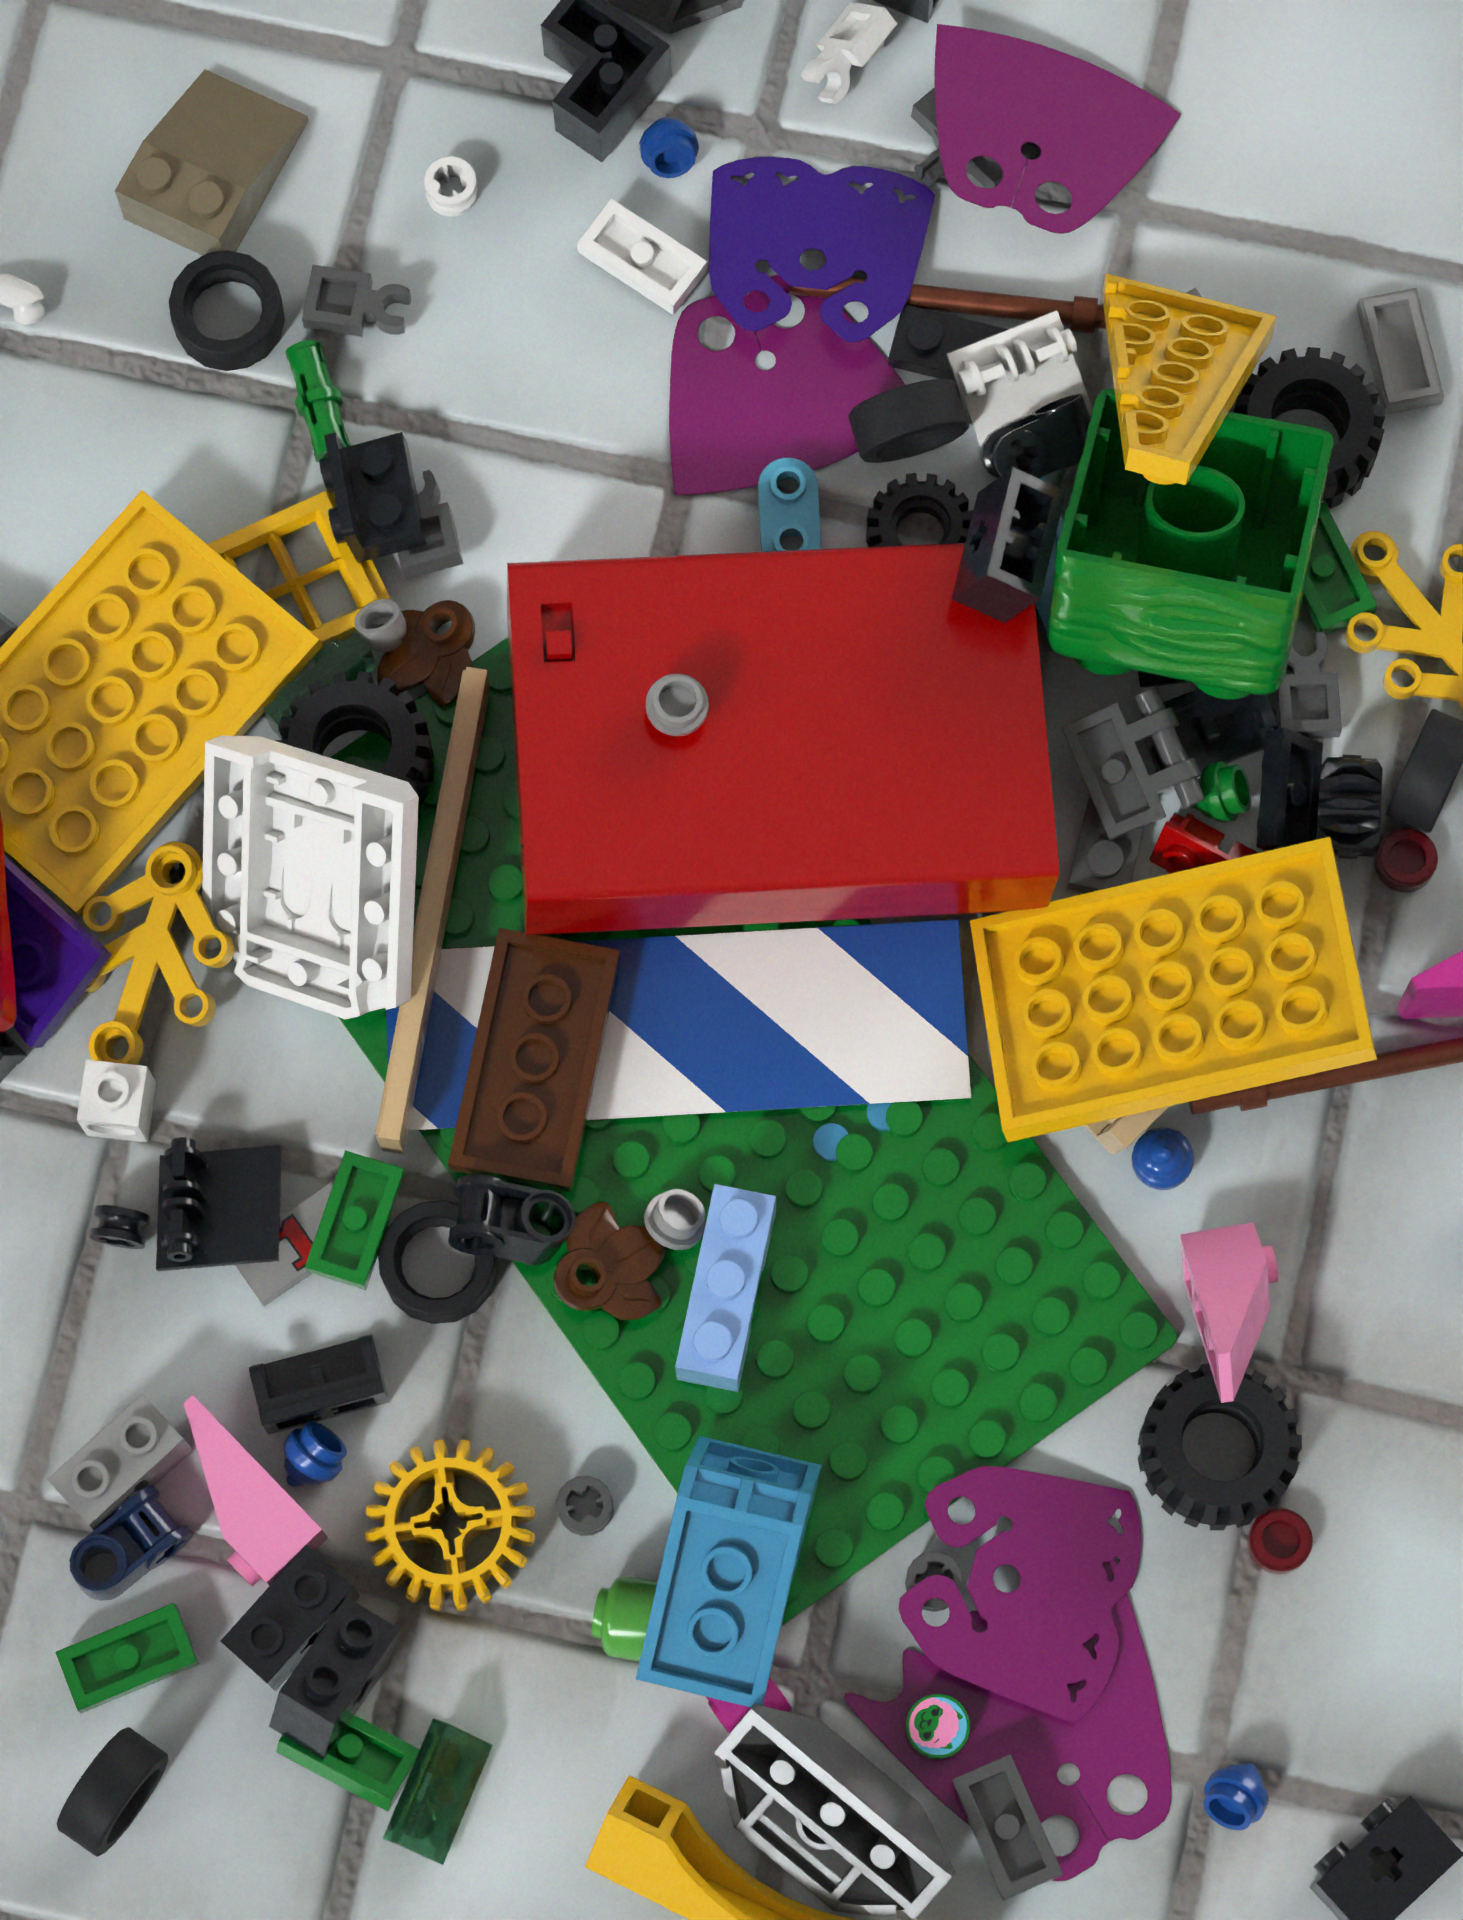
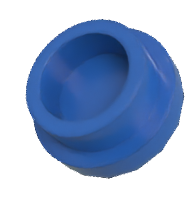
M668 117L660 118L644 131L639 142L642 161L655 175L663 178H675L687 173L693 167L699 150L697 136L691 127L678 119Z
M1155 1128L1147 1131L1137 1140L1132 1152V1167L1138 1179L1146 1186L1156 1190H1170L1184 1183L1189 1177L1194 1165V1152L1189 1140L1181 1132L1170 1128Z
M310 1421L303 1429H294L283 1445L286 1457L284 1468L288 1474L286 1481L288 1485L294 1487L304 1484L318 1485L322 1482L332 1481L342 1470L341 1461L347 1455L345 1445L335 1433L317 1422Z
M1251 1763L1230 1765L1226 1768L1218 1769L1210 1775L1204 1787L1206 1797L1203 1804L1205 1811L1216 1823L1231 1830H1244L1251 1823L1260 1820L1269 1802L1267 1791L1263 1785V1779L1257 1772L1256 1766Z

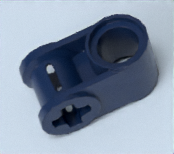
M149 1485L131 1496L108 1520L74 1547L69 1560L70 1572L80 1589L90 1598L104 1601L112 1600L122 1595L124 1591L150 1570L157 1568L173 1557L192 1538V1531L187 1526L179 1527L157 1500L160 1492L154 1485ZM143 1519H148L160 1535L155 1536L143 1522ZM108 1553L117 1558L118 1566L110 1579L104 1582H93L85 1577L86 1565L93 1556Z

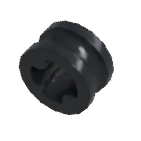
M98 1205L95 1207L94 1215L99 1218V1225L90 1231L89 1237L92 1240L121 1248H145L146 1239L141 1236V1229L150 1223L151 1217L148 1214L112 1205Z

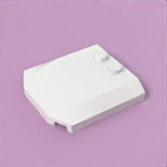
M220 735L205 742L202 899L217 930L227 934L232 939L235 947L232 959L236 962L234 974L247 986L343 1019L358 1017L367 1012L385 1008V1010L396 1008L411 1000L419 796L409 782L261 736ZM214 938L208 942L206 947L210 951L217 947L221 948V941L219 938Z

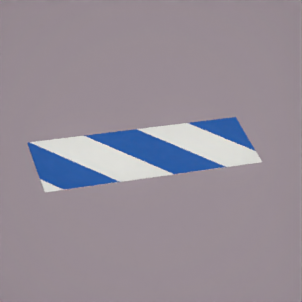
M959 920L577 941L579 943L620 950L621 956L587 1120L971 1098ZM495 946L441 950L408 1131L456 1128ZM399 1006L386 1010L388 1064Z

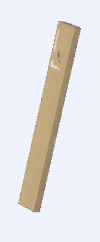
M466 667V670L462 672L413 932L411 1000L399 1006L375 1133L379 1147L385 1152L404 1153L490 694L488 670Z

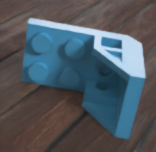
M703 1436L698 1437L685 1465L678 1490L636 1680L750 1708L754 1704L763 1706L790 1586L797 1567L822 1465Z

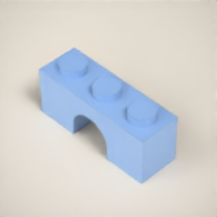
M714 1184L675 1365L677 1380L734 1392L739 1391L751 1334V1322L761 1273L765 1268L776 1215V1196Z

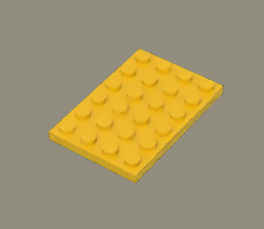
M143 490L138 493L0 647V811L3 824L4 851L81 918L86 903L91 898L101 896L202 783L205 769V742L220 735L243 736L323 646L319 638Z
M1330 837L1050 901L1048 907L1007 911L970 920L1001 1126L1007 1142L1377 1060L1335 852Z

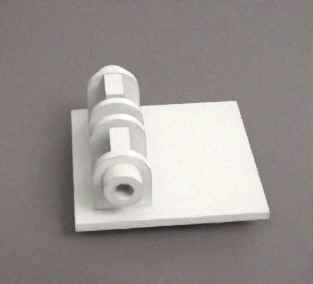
M1057 310L946 354L980 448H982L986 437L994 430L1029 416L1042 406L1067 396L1082 394L1090 417L1092 416L1093 408L1073 352L1077 351V344L1069 328L1064 330ZM1010 444L1012 454L1006 458L1022 453L1023 447Z

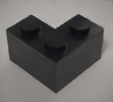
M560 0L541 24L544 56L573 75L552 100L555 131L600 162H603L671 78L670 45L604 0Z

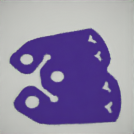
M755 157L724 164L713 170L709 242V276L712 291L739 326L745 330L757 332L785 318L792 306L791 297L765 272L756 270L755 264L757 261H768L769 267L790 286L828 290L852 277L855 271H863L867 275L865 282H855L823 300L820 306V316L822 321L846 342L865 340L894 319L903 310L909 298L922 253L935 194L915 179L897 172L867 166H850L832 174L824 175L801 160L783 157ZM748 173L755 174L747 181L745 186L737 180L731 179V176L744 177ZM776 173H781L785 177L797 176L799 180L792 181L784 186L781 179L776 176ZM853 182L861 186L872 183L873 186L867 188L863 194H860L849 183ZM894 189L901 190L904 195H914L916 198L900 203ZM808 249H817L824 253L826 262L820 269L808 270L800 263L801 254ZM758 290L767 294L770 303L765 310L752 312L744 306L743 299L747 293ZM858 301L866 305L869 313L867 318L860 323L847 321L842 315L843 307L847 303Z

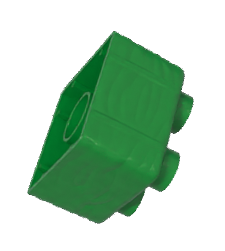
M1103 389L1097 395L1092 410L1085 447L1077 468L1069 507L1066 508L1063 528L1056 547L1057 554L1055 557L1052 599L1048 621V642L1051 649L1058 654L1073 658L1082 668L1095 674L1119 675L1132 669L1194 682L1204 693L1220 699H1239L1250 694L1267 695L1275 692L1281 686L1286 674L1288 658L1305 589L1306 575L1334 445L1332 435L1328 431L1310 426L1229 412L1187 484H1157L1147 480L1143 474L1125 470L1115 390Z

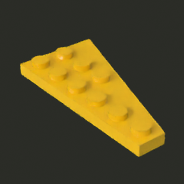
M1105 273L1102 300L1125 470L1143 474L1147 480L1157 484L1171 485L1178 483L1186 485L1273 338L1277 316Z

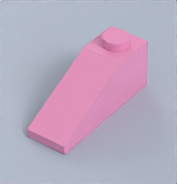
M1254 1222L1180 1234L1184 1285L1221 1403L1234 1401L1270 1311L1268 1284L1278 1282V1269L1272 1245H1261Z
M192 1395L183 1403L222 1536L235 1550L226 1560L252 1587L260 1579L270 1586L306 1545L315 1551L328 1537L319 1525Z

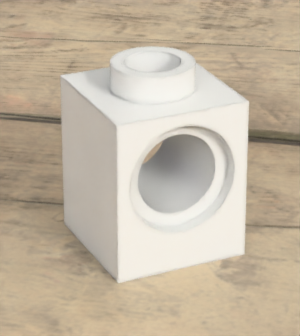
M85 1061L77 1121L87 1136L148 1143L157 1085L147 1066L114 1062Z

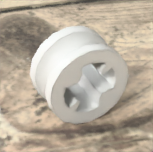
M454 156L442 157L434 161L426 170L424 177L426 197L433 210L440 215L453 217L468 212L474 206L478 196L475 171L468 162ZM449 177H459L463 192L457 194L455 190H452V197L443 196L439 182L445 179L447 183H450Z

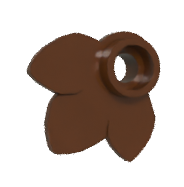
M451 600L437 602L425 611H401L406 620L407 633L401 639L402 642L396 650L386 652L382 656L377 668L378 685L383 677H386L396 682L399 694L424 683L432 698L443 709L448 708L457 700L462 672L466 670V667L473 668L468 650L474 641L475 621L464 605ZM452 621L451 627L446 633L436 634L443 624Z
M599 1202L584 1209L575 1218L573 1230L566 1239L568 1253L559 1261L554 1272V1288L559 1298L566 1305L576 1310L592 1311L602 1308L619 1320H638L656 1311L662 1305V1302L654 1287L646 1279L656 1271L662 1262L666 1247L652 1238L646 1226L628 1225L619 1229L615 1214L607 1202ZM582 1269L592 1272L596 1278V1284L593 1286L581 1284L576 1277V1272Z

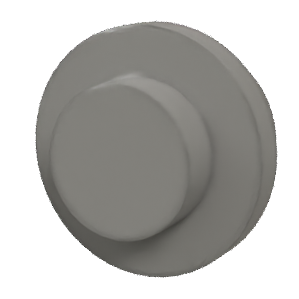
M669 674L663 676L651 686L646 697L648 719L657 730L670 736H684L696 731L703 724L708 713L709 702L704 687L696 679L688 675Z
M672 1189L655 1196L650 1201L644 1213V1223L649 1234L659 1244L674 1250H686L695 1246L704 1234L706 1225L705 1209L700 1200L690 1192Z

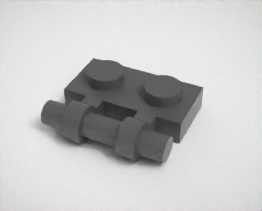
M1157 687L1135 696L1144 718L1127 725L1118 703H1115L1061 727L1110 841L1165 818L1166 813L1157 794L1168 789H1175L1183 809L1206 800L1197 780V777L1202 775L1195 758L1188 759L1175 729L1180 724L1173 707L1166 708ZM1148 738H1153L1166 768L1152 775L1148 774L1136 746V743Z

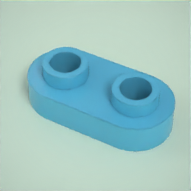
M781 458L771 462L762 471L758 482L761 552L787 551L780 545L781 540L786 536H796L801 540L802 546L798 550L821 549L818 482L815 473L806 463L795 458ZM783 479H793L798 483L799 488L792 494H785L777 488V484Z

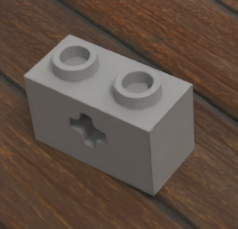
M142 1393L47 1480L81 1518L95 1530L135 1493L149 1485L155 1486L186 1458L193 1449Z

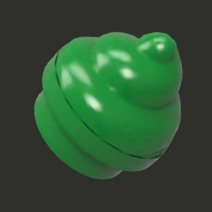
M1221 761L1209 764L1202 770V775L1197 780L1206 800L1191 808L1200 811L1205 817L1222 823L1235 821L1239 813L1249 811L1251 807V790L1247 776L1240 765L1228 766L1225 762Z

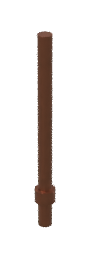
M850 277L828 290L790 286L789 294L828 298L853 283H862L866 279ZM913 284L906 305L922 309L1028 321L1057 310L1062 324L1071 325V331L1094 334L1095 328L1106 329L1103 305L1098 304V298L1074 296V301Z
M1463 1037L1376 1054L1377 1060L1189 1102L1192 1115L1239 1106L1241 1111L1267 1107V1100L1461 1063L1463 1062Z

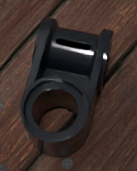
M1082 394L1067 396L1035 410L1031 415L990 433L984 440L980 453L982 465L986 471L997 479L1014 467L1039 479L1057 470L1079 464L1085 447L1088 426L1091 421ZM1010 444L1023 447V453L1016 457L1018 467L1005 464L1004 458L1012 454Z
M467 1175L460 1177L455 1183L454 1194L460 1201L457 1224L449 1231L448 1243L452 1248L467 1254L489 1255L522 1262L527 1265H541L548 1262L557 1253L571 1234L575 1224V1212L570 1202L554 1191L508 1183L488 1175ZM529 1220H536L546 1226L550 1236L537 1233L532 1228Z

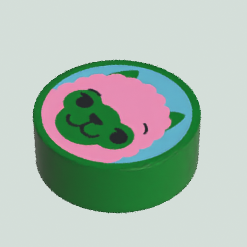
M932 1694L918 1700L912 1706L906 1720L908 1742L919 1755L930 1760H945L956 1755L966 1744L970 1732V1721L965 1708L956 1699L944 1694Z

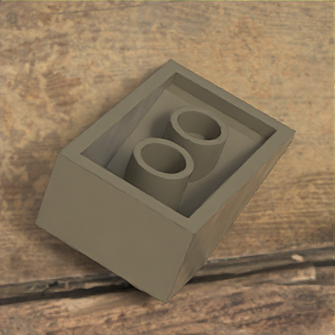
M204 69L143 140L115 189L124 219L200 255L226 250L236 252L309 122L308 116Z

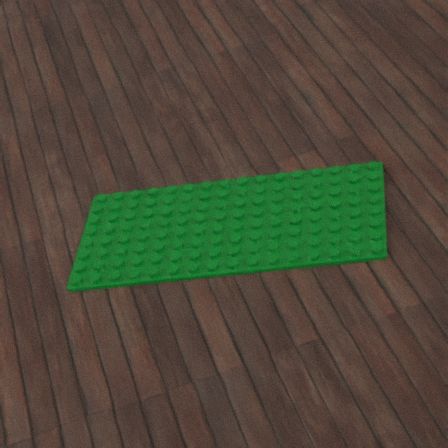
M508 637L472 661L473 668L488 670L490 694L442 949L495 946L499 928L525 932ZM429 691L415 699L417 711L423 712L427 722L434 754L432 758L434 775L432 782L425 783L428 792L426 799L422 805L418 804L414 927L457 704L456 700L448 708L443 709L432 698ZM368 731L329 758L377 772L387 761L391 752V744L382 736ZM869 919L543 934L541 936L577 942L872 925ZM385 1008L370 1011L349 1019L338 1017L385 1083L388 1069ZM969 1053L971 1098L894 1102L888 1107L886 1112V1122L890 1128L889 1131L878 1130L869 1123L866 1114L868 1104L587 1120L572 1193L503 1180L508 1183L541 1190H551L561 1194L570 1202L575 1212V1218L587 1207L599 1202H607L615 1214L619 1229L628 1225L645 1226L644 1213L650 1201L655 1196L672 1189L685 1190L696 1196L705 1209V1221L708 1216L714 1184L776 1196V1215L765 1268L761 1273L751 1322V1334L738 1392L677 1380L675 1365L703 1236L695 1246L686 1250H674L666 1247L662 1262L656 1271L646 1279L658 1293L662 1305L653 1313L638 1320H619L602 1308L592 1311L576 1310L566 1305L559 1298L554 1288L553 1276L559 1261L568 1253L566 1240L557 1253L544 1264L527 1265L522 1262L511 1261L677 1494L685 1465L699 1436L822 1465L781 1626L787 1624L928 1523L930 1519L924 1503L928 1493L937 1485L981 1466L1006 1467L1170 1350L1177 1340L1175 1329L1032 1137L1007 1142L1002 1131L996 1089ZM824 1124H839L849 1134L844 1136L837 1144L836 1161H827L820 1158L813 1147L814 1134ZM456 1128L418 1130L455 1183L460 1177L474 1175L449 1169L448 1162ZM529 1220L532 1228L537 1233L550 1236L546 1226L536 1220ZM584 1269L576 1272V1277L581 1284L585 1286L596 1284V1278L592 1272ZM963 1497L954 1498L948 1508Z

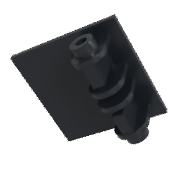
M180 1137L171 1141V1148L167 1149L164 1155H160L157 1271L279 1261L281 1145L201 1152L196 1149V1142L191 1138Z

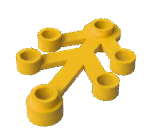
M1368 531L1360 534L1353 541L1350 552L1366 584L1380 583L1417 629L1383 625L1376 615L1367 612L1359 613L1352 617L1346 629L1345 639L1348 646L1353 651L1363 654L1370 653L1376 649L1442 658L1455 675L1422 673L1415 662L1409 659H1397L1387 667L1383 677V687L1387 694L1395 699L1403 700L1412 696L1457 701L1463 711V572L1454 571L1448 563V560L1453 557L1463 558V544L1450 546L1444 552L1439 569L1444 578L1439 615L1396 563L1398 550L1395 542L1388 535L1379 531ZM1370 545L1378 546L1384 551L1385 557L1379 561H1372L1365 556L1363 549ZM1359 625L1369 626L1373 629L1375 638L1370 641H1362L1355 636L1354 629ZM1397 671L1407 672L1412 677L1413 684L1408 687H1399L1393 682L1391 675Z
M168 842L159 846L149 856L144 876L107 897L95 896L84 906L83 920L86 926L100 934L110 935L122 927L126 913L152 901L145 923L104 945L112 955L84 991V993L97 991L103 985L107 973L133 959L114 1021L99 1025L90 1036L88 1049L92 1060L132 1065L139 1063L143 1054V1040L138 1033V1029L158 967H160L175 998L174 1012L180 1021L200 1027L209 1023L214 1017L216 1004L213 997L208 992L198 988L171 932L177 908H179L195 938L192 949L195 958L200 963L212 968L224 967L232 960L235 947L232 939L227 934L217 930L199 893L203 881V858L195 848L188 844ZM182 863L185 867L184 878L180 882L172 884L169 878L170 870L176 864ZM109 905L111 908V918L106 924L99 926L96 921V914L102 906ZM214 938H219L222 945L219 955L208 959L205 951L208 942ZM199 996L203 1003L202 1010L196 1017L190 1018L187 1013L188 1002L192 998ZM126 1038L129 1045L128 1052L123 1058L116 1059L113 1054L114 1044L119 1039Z

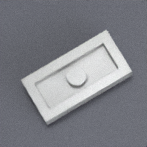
M612 198L577 242L579 254L672 315L677 312L708 271V264L705 259Z

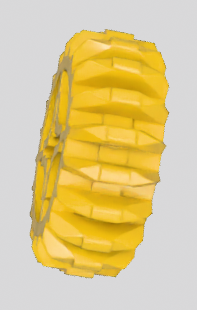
M440 1439L435 1440L433 1445L436 1459L426 1462L422 1451L416 1446L409 1450L410 1457L416 1466L410 1472H407L401 1463L393 1461L389 1465L391 1473L399 1481L395 1488L386 1482L377 1481L375 1483L374 1491L381 1498L388 1500L387 1506L368 1505L365 1513L372 1520L384 1522V1526L371 1528L366 1531L365 1539L369 1544H387V1547L379 1550L372 1556V1562L376 1568L386 1567L393 1563L397 1564L386 1577V1582L392 1589L400 1586L408 1578L411 1579L406 1591L408 1601L416 1603L421 1598L425 1589L428 1588L431 1589L429 1597L431 1609L440 1611L444 1605L445 1592H453V1600L457 1610L464 1611L468 1607L466 1590L475 1588L481 1602L486 1604L492 1600L491 1593L485 1584L486 1581L494 1577L497 1583L504 1589H509L513 1584L509 1575L502 1569L506 1562L515 1568L524 1569L528 1563L526 1557L520 1552L513 1550L514 1544L533 1545L535 1543V1534L527 1529L517 1528V1524L535 1519L536 1513L533 1506L523 1505L514 1507V1503L523 1499L529 1493L525 1482L515 1483L508 1487L504 1486L515 1472L514 1466L510 1462L501 1464L491 1472L489 1469L495 1457L493 1449L485 1447L480 1452L476 1461L472 1462L470 1461L472 1453L471 1444L468 1440H460L457 1445L456 1458H448L445 1442ZM454 1476L465 1477L479 1482L493 1493L501 1507L485 1510L484 1506L473 1507L461 1503L455 1488ZM435 1480V1498L431 1508L423 1514L410 1517V1521L400 1522L402 1512L411 1496L423 1485ZM446 1496H448L449 1503L459 1520L467 1521L465 1530L458 1528L461 1535L454 1538L456 1550L454 1555L452 1547L442 1530L434 1529L436 1521L443 1522L441 1515L447 1512ZM502 1527L499 1540L492 1553L481 1564L466 1571V1550L469 1543L477 1536L490 1533V1529ZM416 1540L417 1544L432 1543L439 1546L443 1551L447 1575L429 1572L416 1565L404 1553L401 1542Z

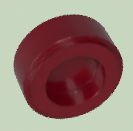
M1412 828L1397 829L1386 835L1381 841L1379 849L1375 854V870L1379 879L1390 889L1398 892L1417 891L1431 880L1437 867L1438 853L1432 840L1423 832Z
M1284 1508L1271 1509L1264 1515L1261 1514L1251 1526L1247 1538L1248 1551L1253 1561L1261 1569L1273 1574H1286L1298 1569L1308 1558L1313 1543L1312 1532L1305 1519L1298 1513Z

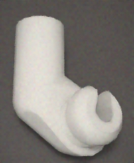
M1 274L0 305L13 309L14 319L19 325H29L41 321L45 316V309L41 300L45 297L39 287L14 275Z

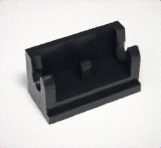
M1197 689L1164 702L1166 708L1173 707L1180 723L1175 729L1188 759L1195 758L1201 772L1209 764L1221 761L1227 764L1264 750L1265 731L1277 727L1275 715L1266 695L1250 694L1243 698L1229 700L1210 696ZM1153 738L1145 739L1144 743L1156 771L1159 772L1166 769Z
M372 1334L331 1347L249 1367L261 1424L268 1435L300 1427L310 1421L318 1422L389 1403Z

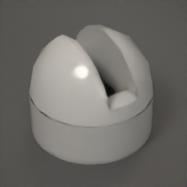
M380 599L367 604L357 613L354 620L355 628L361 640L371 650L380 653L396 650L402 642L401 639L407 633L406 620L398 604L390 599Z

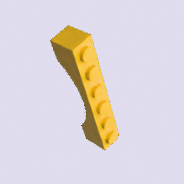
M630 1775L608 1810L585 1865V1868L689 1920H855L816 1910L787 1898L758 1881L722 1851L705 1832L686 1803Z

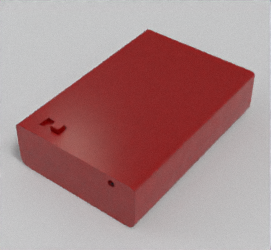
M965 543L507 563V628L526 935L991 913L1048 907L1059 877V859L1035 603L1006 623H1003L952 600ZM669 674L688 675L696 679L704 687L709 702L708 713L705 721L696 731L684 736H670L657 730L648 719L646 713L648 691L663 676Z

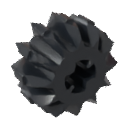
M1343 754V757H1327L1321 765L1318 839L1330 837L1335 855L1339 856V859H1357V856L1373 857L1379 849L1383 768L1377 759L1361 758V755Z

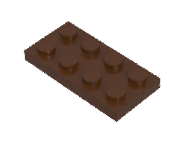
M503 928L498 929L448 1162L450 1170L474 1175H488L501 1180L572 1193L621 957L620 950L536 934L526 935L525 932Z

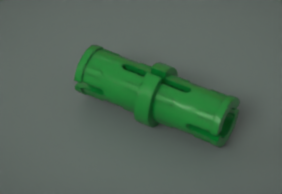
M305 340L291 345L285 353L296 383L298 396L295 399L297 412L298 415L305 418L311 436L316 462H319L320 458L328 456L324 435L337 432L344 447L351 446V444L349 443L339 408L343 404L340 389L333 386L322 342Z

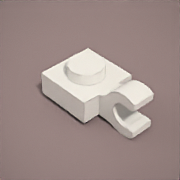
M850 2L816 44L821 53L805 65L801 77L804 81L819 83L824 75L827 74V85L820 92L818 98L821 102L831 104L840 102L849 90L851 66L863 67L866 62L877 56L884 46V40L898 23L885 7Z

